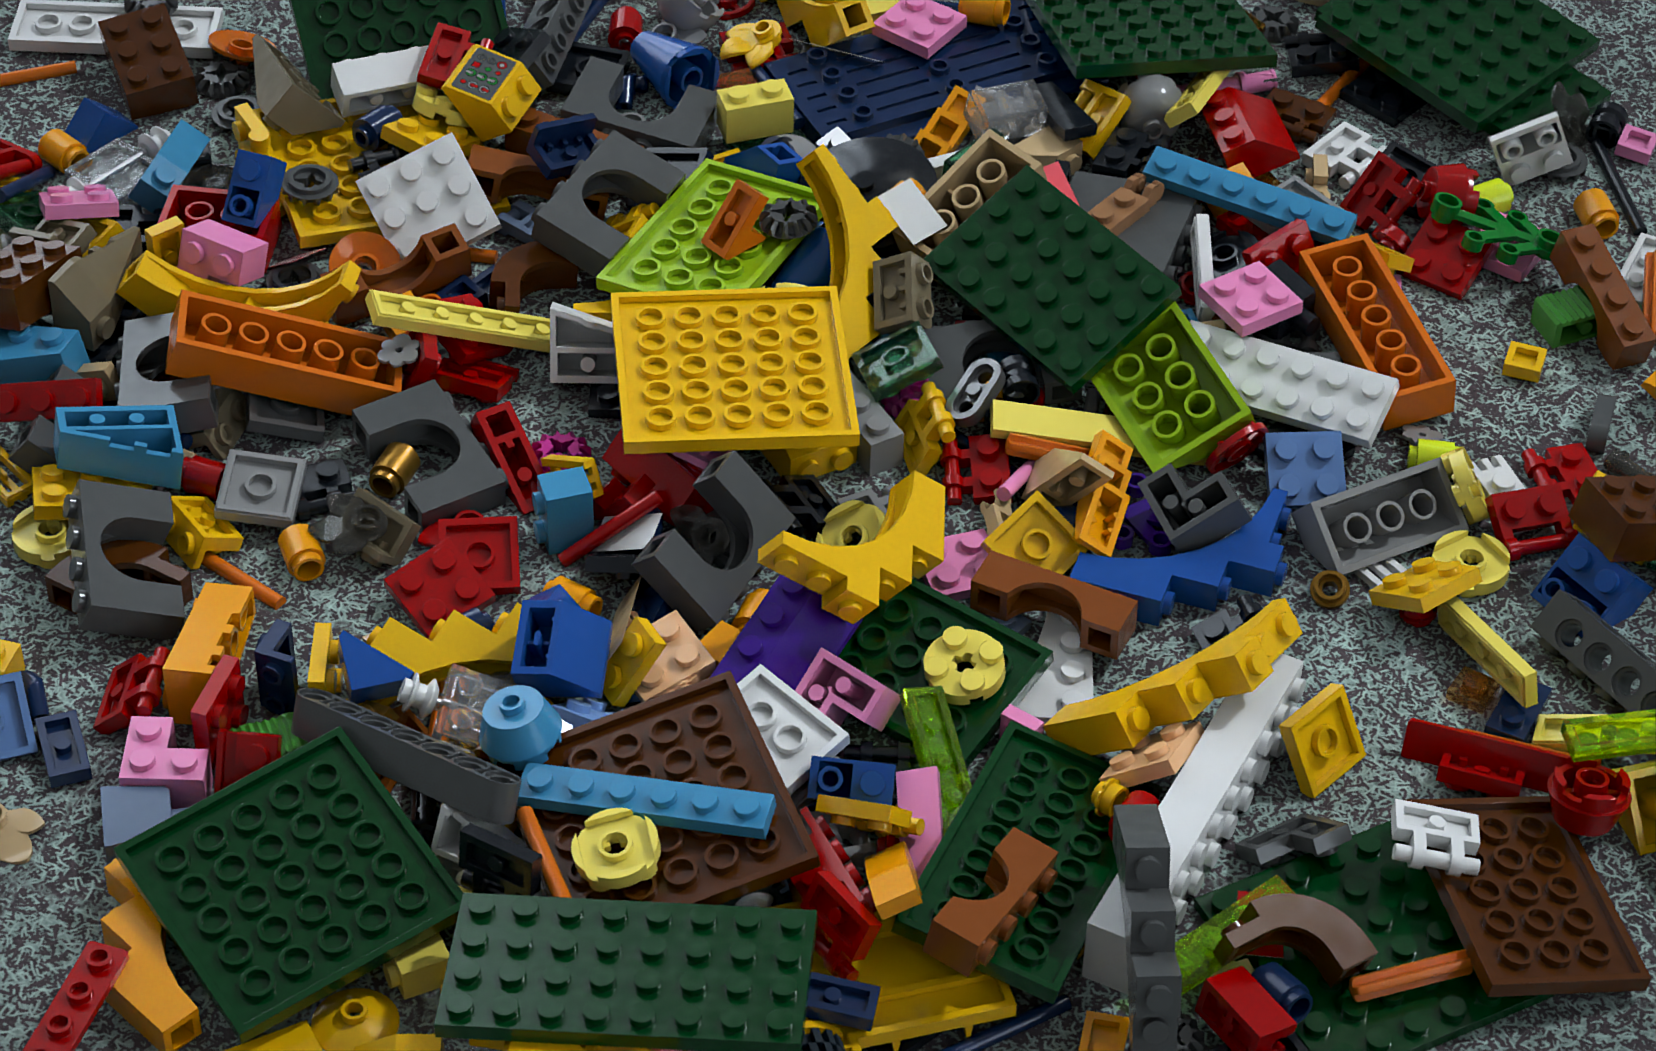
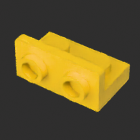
M171 496L174 524L165 540L190 569L200 568L206 551H211L215 554L222 551H240L244 537L229 520L215 519V504L207 496Z

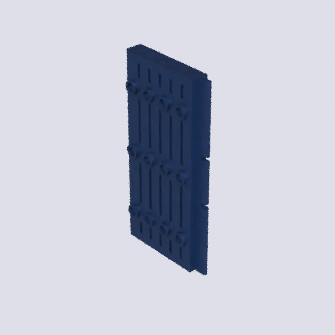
M1010 0L1011 10L1005 25L999 24L997 27L967 22L965 29L929 59H925L870 33L826 46L827 48L812 47L806 52L763 64L764 70L772 79H785L794 98V106L805 119V125L801 130L813 144L837 126L851 140L863 137H886L889 133L892 135L905 133L907 137L914 140L919 130L925 128L938 106L942 107L955 85L972 94L977 85L1027 105L1020 98V87L1052 81L1068 95L1081 91L1080 86L1085 79H1090L1101 85L1109 83L1108 77L1076 79L1025 0ZM986 104L984 109L992 106Z

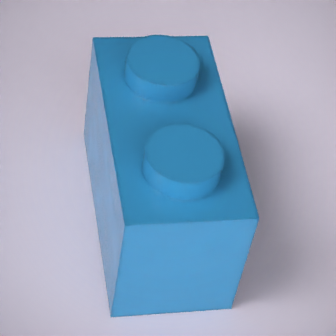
M583 466L537 475V492H532L534 511L537 516L539 515V520L533 521L535 538L538 544L545 543L549 555L561 553L594 531L593 491Z

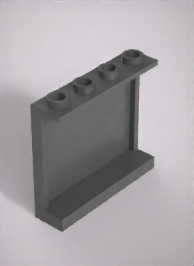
M1076 171L1070 186L1080 207L1088 212L1117 189L1124 187L1127 179ZM1165 188L1159 202H1156L1147 214L1117 237L1176 283L1178 267L1184 266L1187 246L1191 247L1190 232L1194 216L1196 214H1205V206L1200 205V200Z

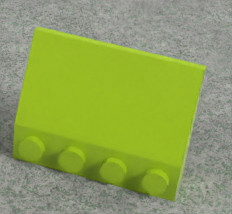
M1175 301L1090 379L1152 473H1155L1169 463L1177 469L1208 458L1218 447L1217 442L1226 440L1234 433L1246 427L1251 421L1256 423L1251 410Z

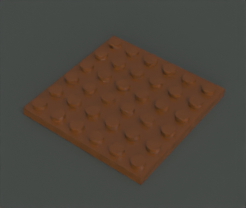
M731 671L561 732V743L556 742L555 746L547 753L549 759L543 763L769 793L775 795L777 804L766 840L655 825L661 844V854L657 862L656 874L651 879L640 881L632 886L621 889H609L604 892L593 890L588 881L580 876L571 851V844L575 834L578 838L580 832L585 828L584 822L590 816L533 809L572 898L719 905L821 866L819 855ZM499 761L495 765L516 774L520 778L524 771H515L513 764H503ZM515 814V820L517 822L523 840L526 844V847L531 850V847ZM615 843L611 845L612 849L607 853L616 854L625 848H622L620 843ZM541 872V884L546 896L552 897Z

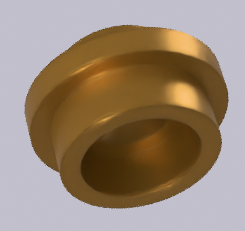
M1334 570L1322 571L1311 582V598L1322 608H1338L1349 597V582L1340 572ZM1327 586H1332L1337 589V593L1333 596H1327L1323 593V589Z

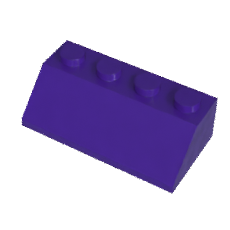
M780 574L709 678L731 671L736 683H738L761 664L795 691L820 648L822 647L832 654L839 656L863 618L855 624H851L821 608L822 595Z

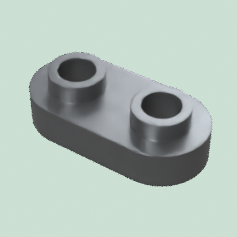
M982 358L973 362L947 399L945 409L952 414L956 426L966 428L980 422L990 408L992 400L996 399L1003 388L1006 377L996 360Z

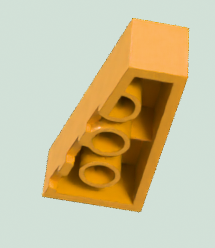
M205 582L198 598L194 599L192 610L162 668L165 684L162 705L163 708L168 709L169 717H173L174 723L192 725L190 711L223 654L238 657L240 663L256 614L253 587Z

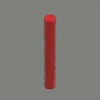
M654 490L559 553L557 556L565 568L662 505L664 502L661 496Z

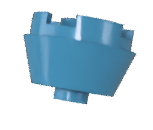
M525 685L509 686L495 692L485 702L479 730V744L494 765L499 761L503 764H513L515 771H522L527 762L543 764L549 759L547 753L555 746L556 742L561 743L562 720L556 709L538 690Z

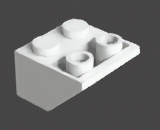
M1556 111L1487 137L1502 178L1509 185H1517L1574 163Z

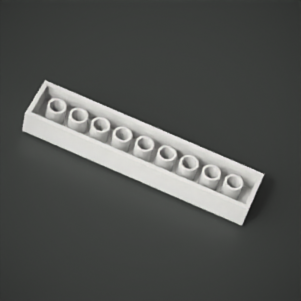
M1282 653L1271 663L1274 671L1253 692L1225 697L1158 806L1171 847L1169 889L1176 909L1177 926L1180 925L1185 916L1188 906L1187 897L1189 895L1196 897L1202 887L1205 877L1203 870L1206 866L1210 868L1215 866L1222 846L1219 843L1222 838L1231 839L1237 826L1238 816L1236 815L1238 811L1246 812L1254 796V784L1262 785L1270 769V757L1278 758L1283 750L1285 743L1278 725L1299 709L1297 703L1300 701L1306 686V680L1301 678L1304 662L1302 660ZM1117 873L1087 922L1082 977L1128 995L1124 916L1119 875Z

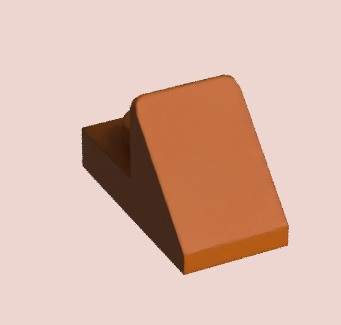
M737 179L701 243L723 259L730 260L763 242L767 237L753 228L769 198L748 183Z

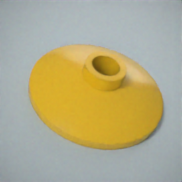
M351 988L334 993L319 1004L312 1016L311 1029L321 1048L325 1051H354L355 1046L397 1034L400 1016L395 1004L384 994L366 988ZM355 1012L360 1013L357 1016L348 1015Z

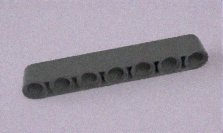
M302 688L297 691L291 725V733L310 742L340 726L374 772L482 821L498 825H507L514 822L522 781L516 774L328 691L316 688Z

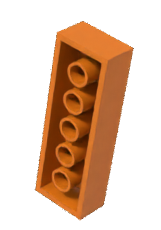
M1368 233L1299 251L1298 275L1314 288L1316 292L1314 311L1321 319L1324 329L1344 363L1399 380L1400 388L1381 426L1383 431L1454 412L1456 379Z
M181 289L170 323L165 374L181 378L210 375L213 385L352 416V409L401 392L403 366L393 368L390 363L383 364L378 360L377 354L382 350V342L393 340V338Z

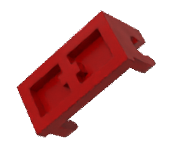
M1243 965L1206 978L1195 1007L1196 1013L1232 1051H1284L1285 1046L1280 1041H1275L1294 1033L1298 1024Z

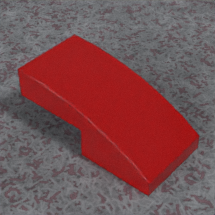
M643 474L627 487L616 477L612 478L602 486L604 495L593 499L594 520H603L606 516L618 515L644 498L656 484L646 474Z

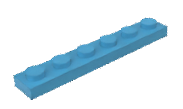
M1156 146L1143 170V175H1145L1146 182L1152 183L1154 180L1160 181L1164 184V188L1278 228L1286 226L1297 218L1306 220L1312 239L1324 244L1349 238L1357 223L1358 214L1160 146Z
M532 762L526 763L521 776L522 781L517 806L520 807L530 806L533 809L592 816L595 813L611 808H627L633 811V815L640 816L644 820L645 815L651 819L654 825L765 840L777 805L775 795L769 793Z

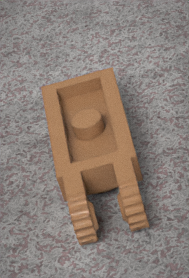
M1136 172V174L1134 173L1133 176L1131 175L1127 179L1124 187L1117 189L1087 213L1118 236L1147 214L1156 202H1159L1164 193V184L1154 180V182L1152 181V183L1145 187L1147 181L1145 175Z

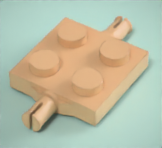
M677 610L651 623L667 646L634 692L642 703L700 682L712 675L717 667L714 658ZM631 611V618L629 617L627 628L635 616L639 617L636 611Z

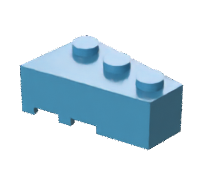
M30 325L22 331L0 328V384L46 381L62 364L76 373L84 363H91L79 330Z
M174 405L55 408L53 446L57 468L180 490L184 453Z

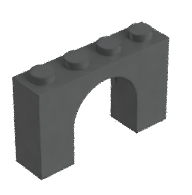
M593 56L589 59L561 108V118L563 119L575 115L580 116L594 113L597 117L595 130L606 134L616 130L635 143L644 146L645 149L647 147L705 148L717 126V92L690 84L676 109L664 118L654 121H637L619 114L614 109V106L623 92L624 65Z
M613 130L605 140L599 139L594 144L586 161L581 159L577 162L570 178L566 182L560 181L552 192L551 199L547 203L541 202L536 207L531 217V221L534 222L531 238L596 277L628 243L629 237L594 216L588 210L583 200L593 194L610 192L628 197L638 204L644 203L648 205L655 202L661 207L684 183L686 173L616 130Z
M174 312L124 321L123 336L118 337L121 359L116 361L120 382L114 384L117 406L174 405L179 434L217 428L219 402L210 375L172 381H152L158 374L166 370L170 323Z
M984 319L968 320L964 323L947 326H932L929 329L916 331L919 362L926 368L929 381L934 382L937 389L943 392L946 401L969 365L977 358L992 352H1009L1027 356ZM1032 360L1039 385L1044 391L1045 406L1082 399V387L1075 394L1071 393Z
M435 379L352 409V434L369 461L379 458L385 448L392 442L406 443L410 446H435L445 450L456 460L446 471L404 487V513L408 518L421 526L420 534L427 526L437 522L438 519H453L459 512L464 510H475L483 513L505 504L506 490L509 488L505 472L500 467L496 468L491 461L490 453L485 443L477 441L468 419L465 416L461 417L455 409L452 396L448 391L443 392Z
M735 450L712 459L692 485L718 513L728 530L730 555L723 570L706 563L675 529L651 538L631 564L672 610L678 611L694 633L710 627L713 629L721 620L726 622L730 616L729 608L749 591L750 586L748 583L752 577L765 568V566L757 562L758 549L783 530L787 531L796 519Z
M79 479L72 494H67L63 503V517L68 518L69 525L66 534V548L71 549L72 556L69 565V579L74 581L75 586L72 598V611L77 613L79 630L155 640L174 639L185 619L182 586L131 578L114 568L105 557L101 545L115 540H140L163 545L174 524L171 493Z

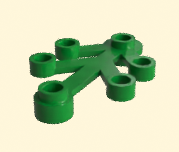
M1446 192L1435 194L1430 206L1431 217L1435 221L1442 224H1450L1455 219L1486 230H1467L1461 241V246L1464 249L1479 253L1482 251L1484 244L1502 242L1495 257L1504 264L1514 265L1519 256L1534 254L1543 260L1551 261L1550 254L1560 234L1557 231L1545 228L1539 230L1528 220L1529 218L1525 213L1518 210L1508 211L1505 218L1494 208L1495 206L1491 201L1484 198H1479L1476 212L1472 214L1461 210L1462 201L1455 195ZM1506 241H1517V242H1520V243H1518V244H1512V243H1508V242H1506Z

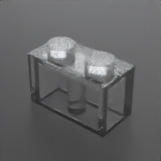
M1034 79L970 90L963 115L969 123L976 141L989 128L1008 140L1024 136L1029 137L1042 130L1049 109Z

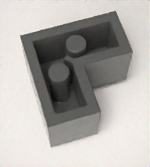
M1169 463L1137 483L1169 540L1180 554L1201 549L1215 543L1252 520L1238 494L1222 471L1189 490L1179 473Z

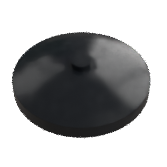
M886 137L856 138L828 149L852 183L858 187L867 203L876 196L878 197L890 190L901 180L906 181L908 178H913L924 187L926 192L938 181L932 164L924 154L913 146L896 139ZM802 175L798 184L810 187ZM892 231L871 246L879 257L900 251Z

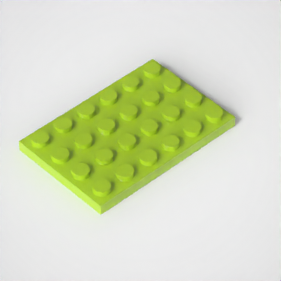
M706 158L596 276L597 289L616 293L760 288L805 236L795 239L771 237L760 228L758 217L753 228L767 237L766 240L730 260L723 259L702 244L701 240L737 179L748 183L768 197L769 200L766 204H775L777 198L783 201L789 200L790 197L794 201L806 199L808 205L815 206L818 221L823 215L810 187ZM786 216L785 221H788L790 216Z

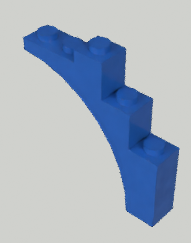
M1273 488L1263 507L1252 517L1250 522L1226 538L1201 549L1173 556L1144 559L1113 558L1080 552L1070 577L1138 600L1137 621L1154 626H1159L1163 614L1171 615L1175 602L1215 612L1219 600L1227 601L1231 587L1271 597L1275 585L1283 586L1288 569V563L1282 562L1284 546L1281 545L1282 534L1279 533V530L1287 531L1291 519L1292 509L1286 507L1288 491Z

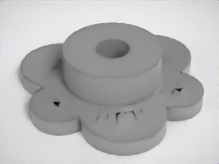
M399 334L393 340L382 342V350L377 354L379 362L383 364L390 363L391 367L398 368L418 360L420 343L418 340H411L408 334Z
M1407 424L1402 427V438L1409 441V444L1412 446L1417 445L1418 438L1443 441V434L1430 430L1427 426Z

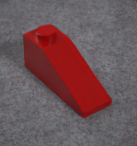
M507 401L475 413L470 423L473 435L478 442L485 443L489 450L491 461L496 468L500 467L505 472L509 483V488L506 490L507 496L522 515L534 512L532 492H537V475L545 473L511 402Z

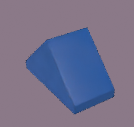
M84 97L65 133L82 143L90 154L138 129V125L119 111Z
M344 630L339 635L338 655L349 701L359 704L364 703L365 700L374 701L398 696L403 680L405 678L412 680L414 671Z

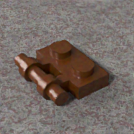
M1274 87L1266 97L1272 100L1292 141L1297 144L1301 142L1310 145L1315 144L1319 134L1323 135L1336 117V108L1319 101H1313L1292 94L1287 90Z

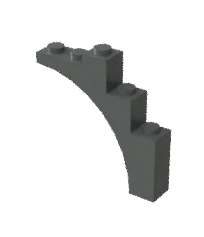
M1157 804L1114 805L1112 845L1119 875L1126 940L1129 1051H1177L1178 1017H1181L1182 974L1175 954L1176 909L1169 889L1171 847Z

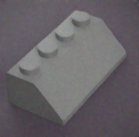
M1441 457L1311 502L1291 513L1305 550L1327 570H1334L1343 575L1436 542L1450 532L1469 529L1462 509L1458 506L1452 492V484ZM1370 539L1374 543L1367 545L1364 542ZM1341 547L1344 550L1337 551L1336 549Z

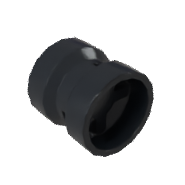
M1608 101L1598 105L1586 128L1585 135L1588 142L1592 143L1594 140L1599 139L1603 141L1606 148L1611 149L1616 146L1628 123L1627 111L1616 102Z
M1020 354L1004 358L999 363L1006 377L1005 384L1001 389L1004 401L1033 404L1040 396V387L1035 377V368L1032 360Z

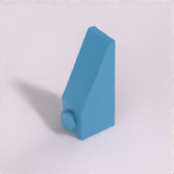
M181 119L128 197L151 213L157 208H163L172 185H181L211 139Z

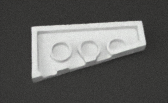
M1052 612L1047 613L1037 643L1053 651L1054 661L1017 706V708L1044 721V724L1065 705L1094 698L1092 651L1080 647L1079 633L1069 620Z

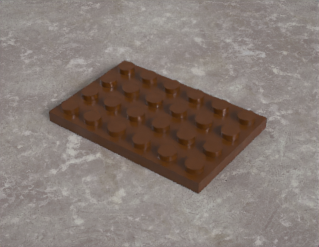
M1549 796L1406 799V801L1477 814L1479 817L1481 844L1476 856L1465 854L1466 857L1480 859V870L1477 876L1462 873L1460 877L1446 875L1443 869L1425 867L1487 997L1647 990L1652 978L1577 834L1565 830L1554 820ZM1427 847L1430 850L1446 852V850Z

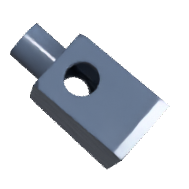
M165 786L100 787L103 838L107 865L116 858L113 850L114 847L186 809H172L169 788Z

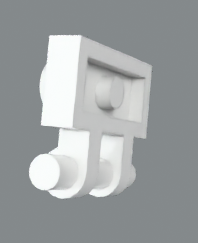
M1344 121L1304 151L1301 164L1311 168L1313 154L1327 155L1328 178L1330 179L1337 172L1342 174L1343 176L1339 178L1338 183L1341 188L1347 190L1357 182L1377 152H1383L1387 146L1382 145L1378 149L1371 146L1372 135ZM1358 158L1361 162L1357 163L1353 160Z
M1395 798L1391 808L1392 840L1406 842L1409 845L1395 843L1392 850V860L1407 862L1408 867L1420 870L1424 866L1443 869L1446 875L1460 877L1462 873L1473 876L1478 875L1480 859L1465 856V854L1476 856L1481 844L1479 817L1477 814ZM1427 847L1446 850V852L1430 850Z

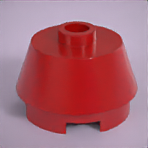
M1464 163L1430 167L1421 181L1424 183V186L1416 195L1419 198L1417 200L1418 215L1426 220L1428 215L1432 213L1430 206L1435 194L1438 192L1455 195L1462 201L1461 210L1475 214L1480 192L1473 189L1474 179L1477 180L1479 173L1474 169L1467 168ZM1455 219L1452 220V222H1455L1459 225H1462L1463 223Z
M1573 755L1568 757L1567 764L1560 767L1556 766L1547 782L1554 820L1565 830L1581 836L1594 837L1608 833L1632 801L1630 792L1631 781L1628 774L1622 768L1616 773L1612 769L1601 765L1603 758L1591 755Z

